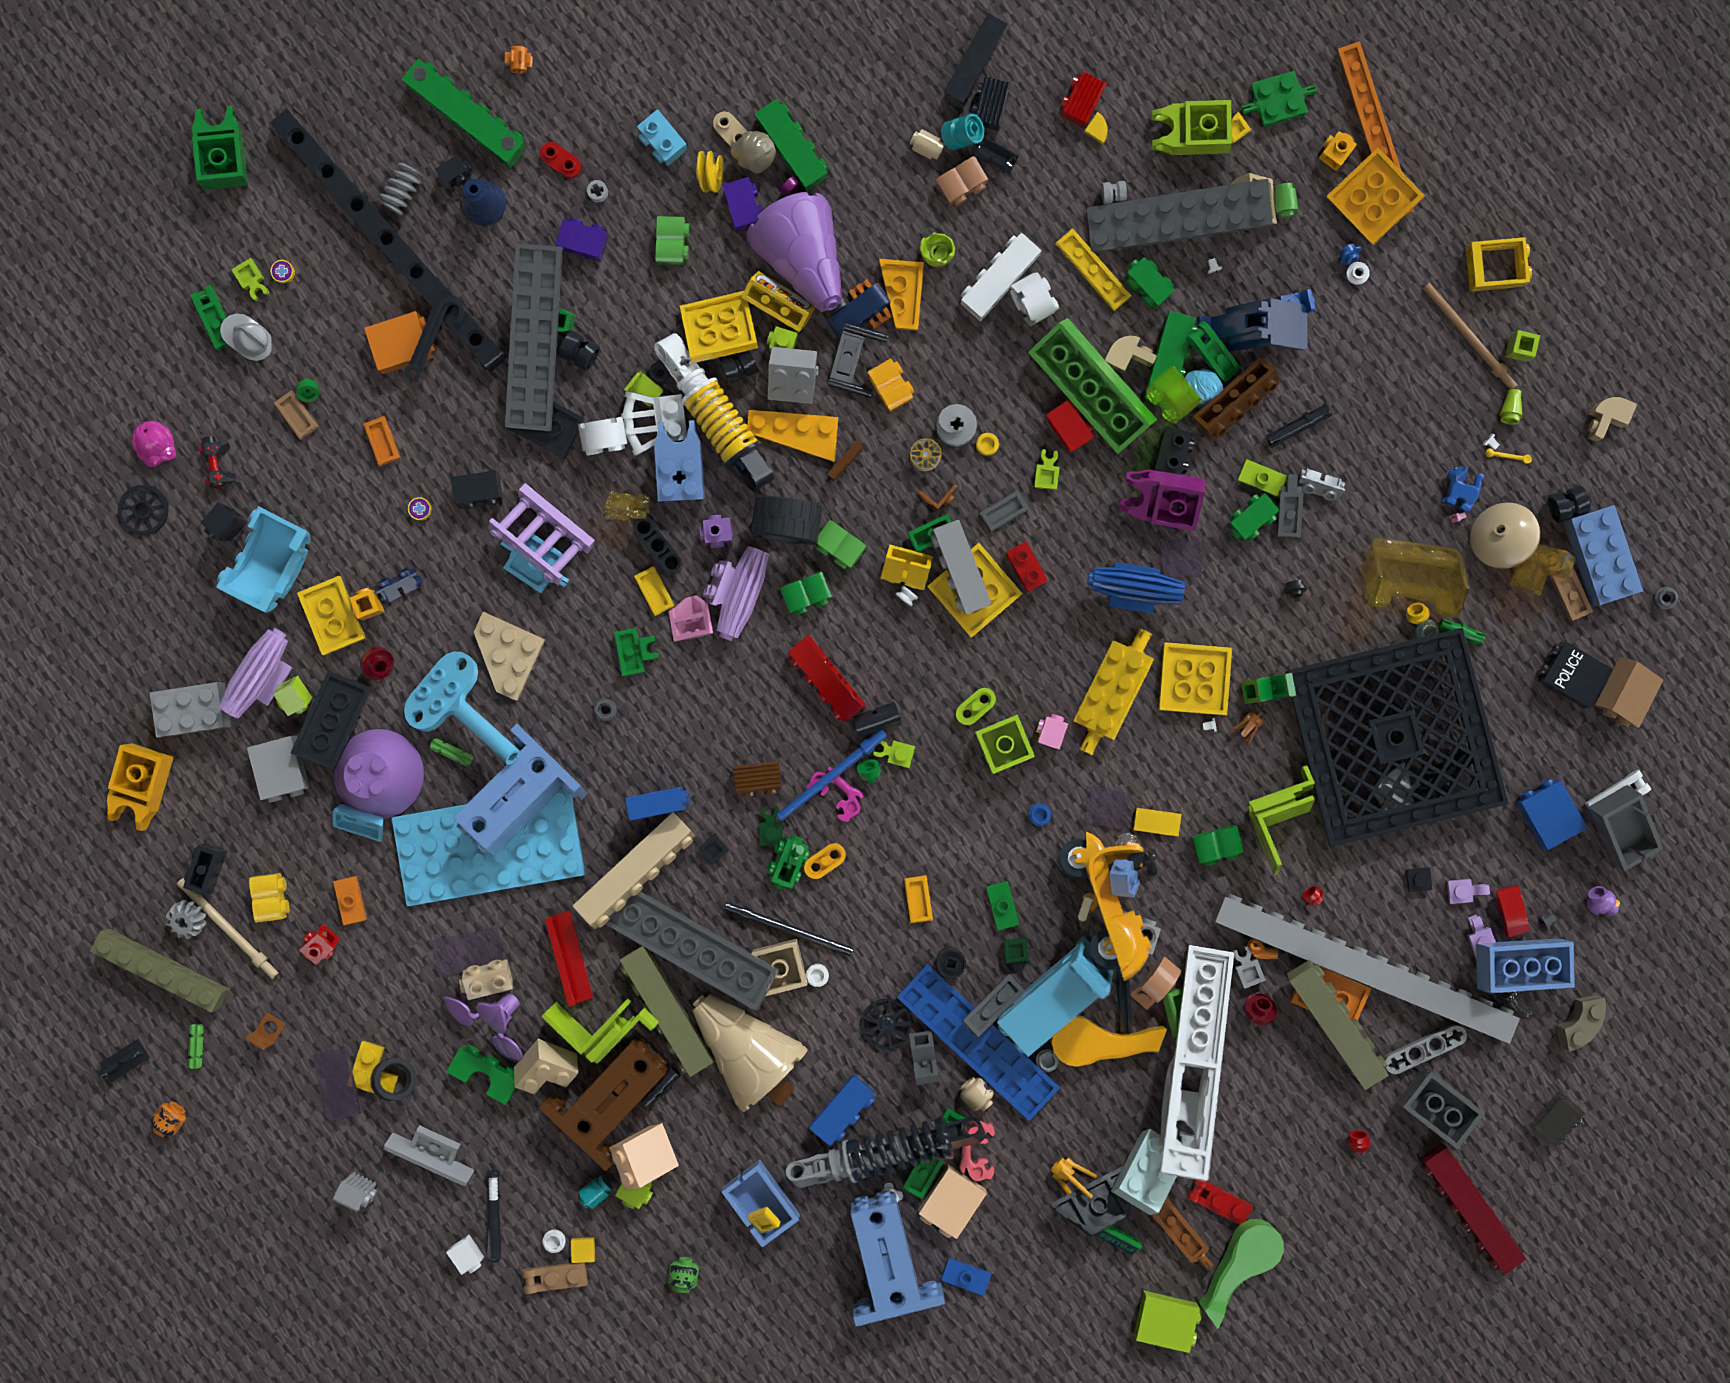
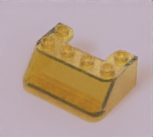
M1384 538L1373 540L1365 583L1369 605L1379 608L1388 606L1391 601V595L1399 598H1414L1420 601L1428 600L1434 601L1435 609L1441 616L1459 618L1469 591L1463 558L1459 551L1447 547Z

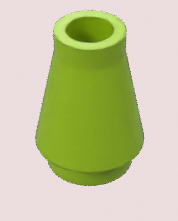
M1508 390L1507 397L1499 414L1503 423L1518 424L1523 417L1522 392L1520 390Z

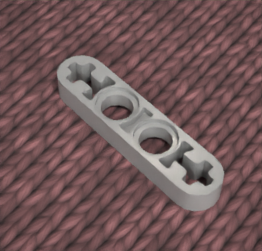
M1457 1024L1446 1026L1388 1053L1384 1057L1388 1065L1385 1069L1392 1074L1404 1072L1462 1045L1467 1039V1033L1463 1027ZM1454 1029L1461 1033L1458 1035V1040L1450 1038L1445 1041V1039L1441 1036L1442 1034H1444L1445 1037L1452 1036V1030ZM1433 1038L1440 1040L1441 1044L1437 1050H1431L1429 1047V1042ZM1412 1048L1420 1050V1056L1416 1060L1409 1058L1408 1054ZM1401 1053H1403L1404 1058L1408 1061V1064H1405L1404 1061L1398 1062L1396 1069L1392 1066L1389 1067V1064L1392 1063V1058L1395 1060L1403 1058L1400 1055Z

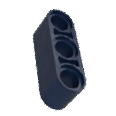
M876 283L835 313L827 322L838 339L841 340L845 322L862 326L885 309L891 301L879 283Z

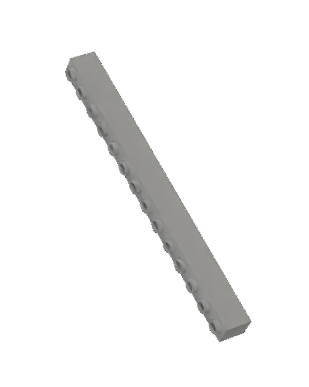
M1230 893L1228 897L1221 896L1212 921L1303 959L1311 960V962L1510 1044L1520 1018L1513 1016V1010L1503 1006L1500 1007V1010L1492 1007L1493 1002L1481 997L1479 1001L1471 998V993L1459 989L1457 993L1450 990V984L1438 980L1437 984L1429 981L1430 976L1417 971L1416 975L1408 972L1409 967L1396 963L1395 966L1387 964L1389 959L1375 954L1374 958L1366 955L1367 950L1358 946H1354L1353 949L1346 947L1347 942L1333 937V940L1324 938L1326 933L1313 928L1311 932L1303 929L1305 924L1293 919L1291 923L1283 921L1284 916L1273 911L1270 912V915L1262 912L1263 907L1251 902L1249 906L1242 904V898Z

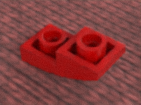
M1513 885L1496 890L1497 908L1503 917L1505 935L1510 938L1529 932L1527 913L1519 887Z

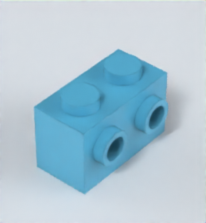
M658 109L637 126L640 133L637 136L645 146L649 144L654 150L652 155L659 163L664 162L667 167L688 150L687 144Z

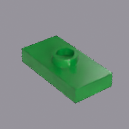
M1008 881L986 886L997 930L1020 925Z

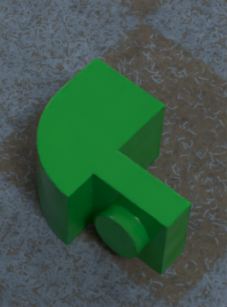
M1292 673L1241 682L1245 704L1296 695Z

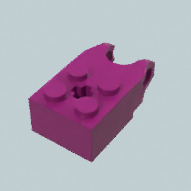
M1154 470L1126 473L1125 482L1139 489L1142 494L1137 497L1121 499L1120 510L1140 520L1151 521V524L1196 531L1205 495V479Z

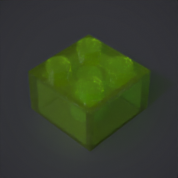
M1171 366L1146 389L1148 399L1154 405L1158 404L1163 410L1162 415L1168 422L1173 421L1174 424L1179 422L1203 401L1174 366Z

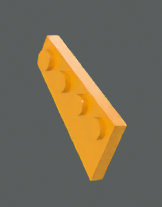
M749 410L747 431H752L754 436L835 463L838 417Z

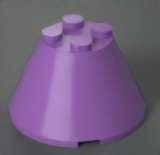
M384 729L368 730L350 739L334 770L335 787L344 804L381 816L383 819L399 815L409 808L420 794L424 780L422 759L415 747L404 736Z

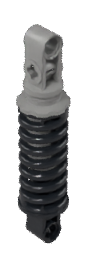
M942 1115L930 1121L932 1128L935 1127L934 1130H930L929 1123L923 1121V1132L919 1133L917 1125L912 1124L910 1126L912 1135L907 1136L904 1127H900L898 1130L899 1135L895 1136L893 1130H888L887 1138L884 1139L881 1133L875 1135L876 1141H872L870 1136H865L864 1144L861 1145L858 1139L845 1140L842 1142V1149L837 1151L831 1149L827 1154H819L807 1159L791 1162L787 1166L786 1175L798 1188L822 1184L834 1179L838 1182L846 1177H849L852 1183H856L862 1178H872L875 1172L878 1175H883L886 1173V1169L893 1173L897 1170L898 1166L901 1169H907L910 1163L915 1167L919 1166L921 1160L928 1164L932 1162L933 1157L938 1161L948 1158L953 1159L954 1149L981 1143L986 1136V1131L976 1117H968L947 1123ZM978 1127L976 1133L969 1134L971 1128ZM803 1171L799 1178H795L797 1172Z

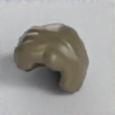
M758 131L745 132L731 147V154L738 160V164L757 174L763 172L773 163L777 153L774 142L770 137Z

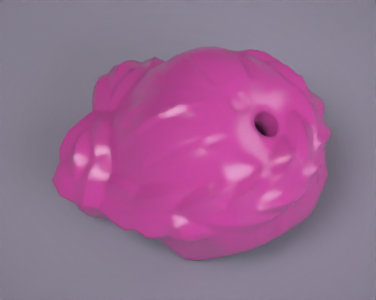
M149 421L139 424L133 431V436L131 437L133 449L137 453L138 458L143 460L148 467H155L160 465L161 462L175 458L176 450L174 448L173 436L164 425L156 421Z

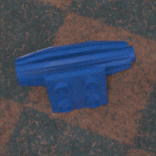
M1115 562V567H1095L1093 572L1089 571L1087 585H1091V590L1110 596L1108 607L1153 614L1154 605H1181L1185 592V582L1160 574V569Z

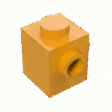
M1339 131L1335 137L1330 135L1322 145L1325 150L1319 159L1337 171L1357 144L1353 142L1354 139L1349 134Z
M365 588L357 591L355 596L349 598L351 601V611L357 619L366 620L385 612L378 594L375 595L374 590Z

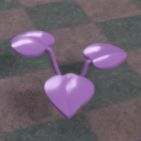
M506 993L498 1002H494L492 1005L479 1003L476 1006V1014L470 1013V1009L459 1000L446 996L443 998L448 1011L459 1023L471 1026L473 1024L472 1019L480 1016L483 1021L498 1033V1036L492 1037L496 1050L512 1062L518 1063L522 1060L523 1054L518 1045L503 1035L506 1032L508 1021L512 1018L511 1014L520 1006L518 999L514 995Z

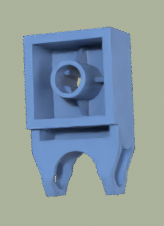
M695 420L689 421L687 437L682 442L672 441L667 435L664 422H658V434L654 444L658 501L704 499L702 446L696 431ZM678 471H682V474L686 475L682 483L675 479Z

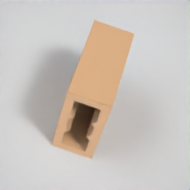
M662 1123L646 1127L609 1148L625 1190L640 1188L679 1166Z
M948 1164L919 1207L920 1219L930 1226L932 1223L940 1228L939 1232L948 1238L953 1236L957 1239L986 1196V1189Z

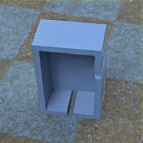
M760 1159L744 1170L742 1176L739 1174L723 1186V1195L747 1227L751 1225L750 1232L761 1247H764L799 1221L800 1213ZM768 1207L781 1222L779 1228L761 1234L748 1220V1216L753 1211Z

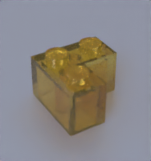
M1538 545L1535 552L1525 562L1515 567L1510 585L1520 592L1540 596L1547 575L1569 580L1576 558L1568 551Z

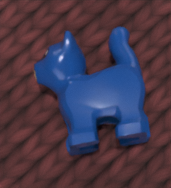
M1457 466L1447 471L1450 484L1447 488V494L1441 503L1451 506L1455 505L1456 501L1459 500L1461 505L1458 507V510L1469 513L1473 503L1479 497L1484 474L1479 473L1475 476L1474 485L1464 484L1463 481L1466 479L1468 467Z

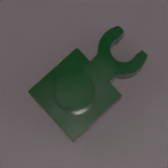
M774 806L775 812L773 815L766 813V807L762 808V815L766 822L759 823L760 845H776L779 840H783L782 822H776L775 819L777 817L776 814L779 812L778 806Z

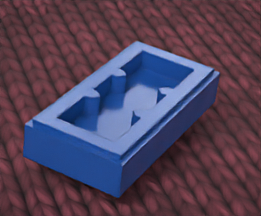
M949 1257L941 1280L984 1296L991 1273Z

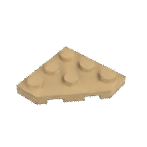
M483 612L474 634L496 692L518 701L545 639Z

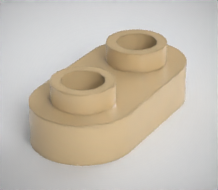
M720 112L713 120L715 131L730 147L737 142L735 140L736 137L748 132L729 112ZM722 120L728 121L726 126H722L720 123Z

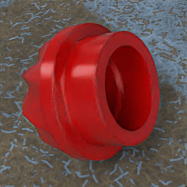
M1355 1130L1350 1132L1347 1143L1353 1152L1362 1154L1368 1150L1371 1140L1367 1132Z

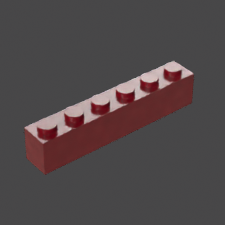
M1441 1143L1420 1158L1424 1164L1421 1166L1422 1170L1428 1178L1433 1177L1437 1182L1434 1187L1442 1197L1444 1195L1447 1196L1450 1201L1447 1205L1455 1215L1459 1214L1463 1219L1460 1222L1468 1234L1471 1232L1476 1237V1240H1474L1475 1245L1481 1252L1486 1251L1490 1257L1487 1261L1495 1271L1500 1270L1506 1275L1527 1260L1447 1146Z

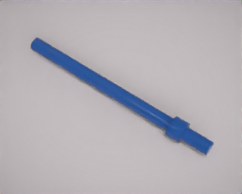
M881 730L871 739L863 741L860 744L861 747L776 815L783 821L866 753L869 755L874 751V747L888 736Z

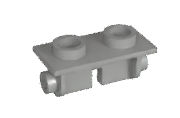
M1308 468L1306 470L1301 469L1299 474L1300 480L1297 486H1301L1303 492L1308 494L1314 493L1323 496L1327 500L1336 501L1344 493L1345 483L1341 482L1342 479L1325 475L1324 481H1321L1322 473Z

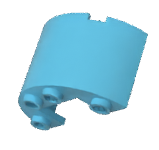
M258 506L257 510H253L249 517L250 523L248 527L254 529V531L248 534L243 552H240L234 563L236 565L234 569L227 567L219 574L216 588L263 612H270L278 604L275 601L278 598L284 599L304 565L308 554L305 544L310 543V534L308 531Z

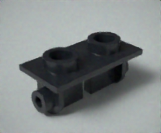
M985 136L981 142L974 144L970 150L973 156L983 159L1003 170V173L1006 172L1008 174L1012 172L1019 157L1018 154Z
M139 1039L99 1063L102 1067L99 1073L102 1078L108 1077L113 1082L149 1059L150 1056Z

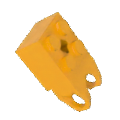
M133 743L120 745L108 789H110L107 797L108 820L112 822L113 820H118L121 813L129 806L135 812L136 830H146L151 819L159 810L174 757Z

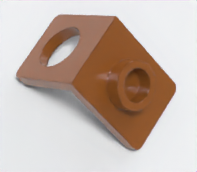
M954 484L938 504L921 490L918 492V496L938 511L942 505L947 507L954 499L952 493L957 489V485Z
M266 1013L256 1030L248 1034L246 1039L254 1047L265 1050L273 1046L285 1023L270 1013ZM267 1021L276 1023L277 1030L275 1033L268 1034L265 1032L264 1025Z

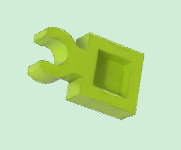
M249 258L231 269L244 290L250 288V296L255 301H259L257 297V291L262 290L265 295H269V290L259 283L265 278L253 259Z
M1043 449L1040 454L1043 465L1037 464L1034 488L1057 490L1060 467L1053 466V463L1058 458V452L1054 451L1053 458L1047 459L1045 456L1046 450Z
M894 740L892 747L888 746L885 741L879 743L884 746V751L881 753L874 752L875 756L883 757L888 755L889 763L907 768L910 767L915 746Z

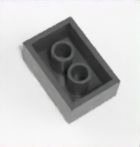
M1425 1067L1422 1068L1396 1102L1457 1150L1485 1115L1483 1111Z

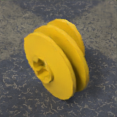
M700 151L696 167V176L700 188L703 192L711 190L716 193L719 191L723 179V157L719 155L715 164L712 151L707 153V157H705L703 151Z

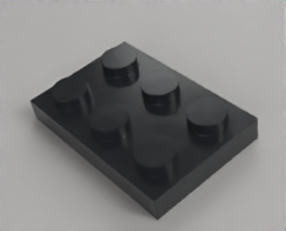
M553 402L551 431L508 428L505 425L504 428L565 459L579 433L578 424L584 423L585 418Z

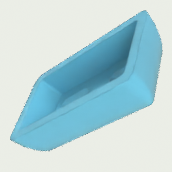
M344 804L338 805L333 810L334 827L379 842L382 841L383 817Z

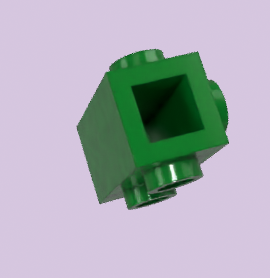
M1145 257L1140 261L1136 259L1126 268L1128 270L1125 276L1127 285L1133 291L1137 290L1142 295V301L1149 308L1152 306L1156 310L1175 291L1172 288L1173 283L1166 276L1162 277L1157 271L1158 267L1152 260L1147 261Z
M1265 493L1260 497L1257 494L1246 502L1248 507L1245 510L1241 511L1238 509L1229 517L1232 521L1227 524L1230 528L1228 532L1235 540L1239 539L1242 542L1248 539L1251 541L1260 533L1257 529L1263 524L1267 527L1277 519L1275 514L1280 510Z

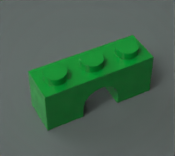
M468 1044L467 1046L463 1045L460 1047L446 1072L465 1083L471 1079L474 1072L481 1071L486 1073L491 1082L486 1095L506 1105L516 1090L514 1069L500 1066L499 1061L492 1056L484 1057L479 1054L480 1050Z

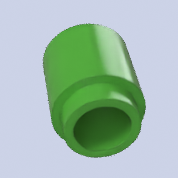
M1292 183L1276 185L1273 192L1276 215H1281V218L1293 217L1294 213L1298 211L1296 189L1293 188Z

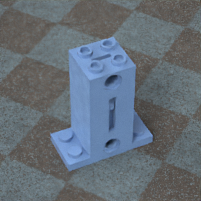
M518 724L511 731L515 734L512 739L523 748L520 751L519 758L513 764H507L454 817L458 822L456 827L470 839L473 837L472 843L486 855L490 852L496 856L562 788L573 798L577 795L581 800L588 794Z
M889 1190L878 1192L877 1196L870 1198L868 1196H860L855 1198L854 1202H851V1216L872 1295V1300L869 1297L861 1298L856 1304H853L855 1326L945 1304L941 1282L928 1281L923 1284V1287L918 1285L896 1194Z

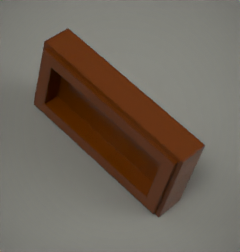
M857 440L828 472L827 476L833 482L840 477L863 451V445Z

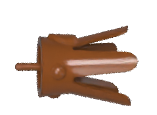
M1249 712L1242 722L1232 728L1233 732L1244 728L1241 736L1245 737L1244 743L1249 739L1250 745L1257 729L1264 724L1259 718L1262 712L1258 715Z

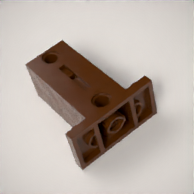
M635 1037L569 1109L565 1107L566 1102L560 1096H553L552 1094L539 1107L547 1117L605 1171L614 1161L609 1149L612 1145L609 1142L604 1143L602 1141L664 1076L669 1068L666 1065L668 1063L667 1060L659 1053L655 1055L650 1050V1044L643 1038L638 1039ZM638 1060H643L647 1067L640 1066ZM583 1121H587L590 1126L584 1125Z

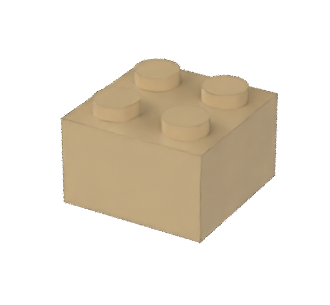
M797 939L752 951L754 956L779 969L766 996L807 986L808 981Z

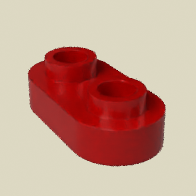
M547 142L541 147L540 157L550 168L568 179L576 178L580 174L581 163L576 156L555 142ZM549 150L555 151L553 156L547 155ZM573 163V167L567 169L566 164Z

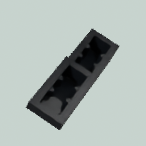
M990 13L987 14L945 88L944 94L965 104L1008 23Z

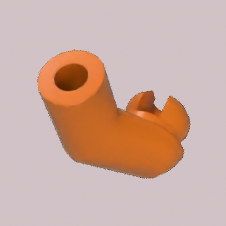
M1255 938L1249 940L1247 946L1256 959H1278L1277 948H1266L1260 940Z

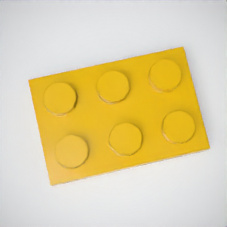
M341 576L297 593L323 656L366 639L359 620L351 611L350 597Z

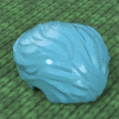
M1204 368L1190 371L1182 382L1185 397L1199 409H1202L1223 390L1218 376Z

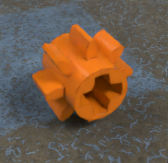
M512 46L510 52H505L504 63H506L507 67H510L511 72L523 74L527 72V67H532L533 56H531V53H527V48Z

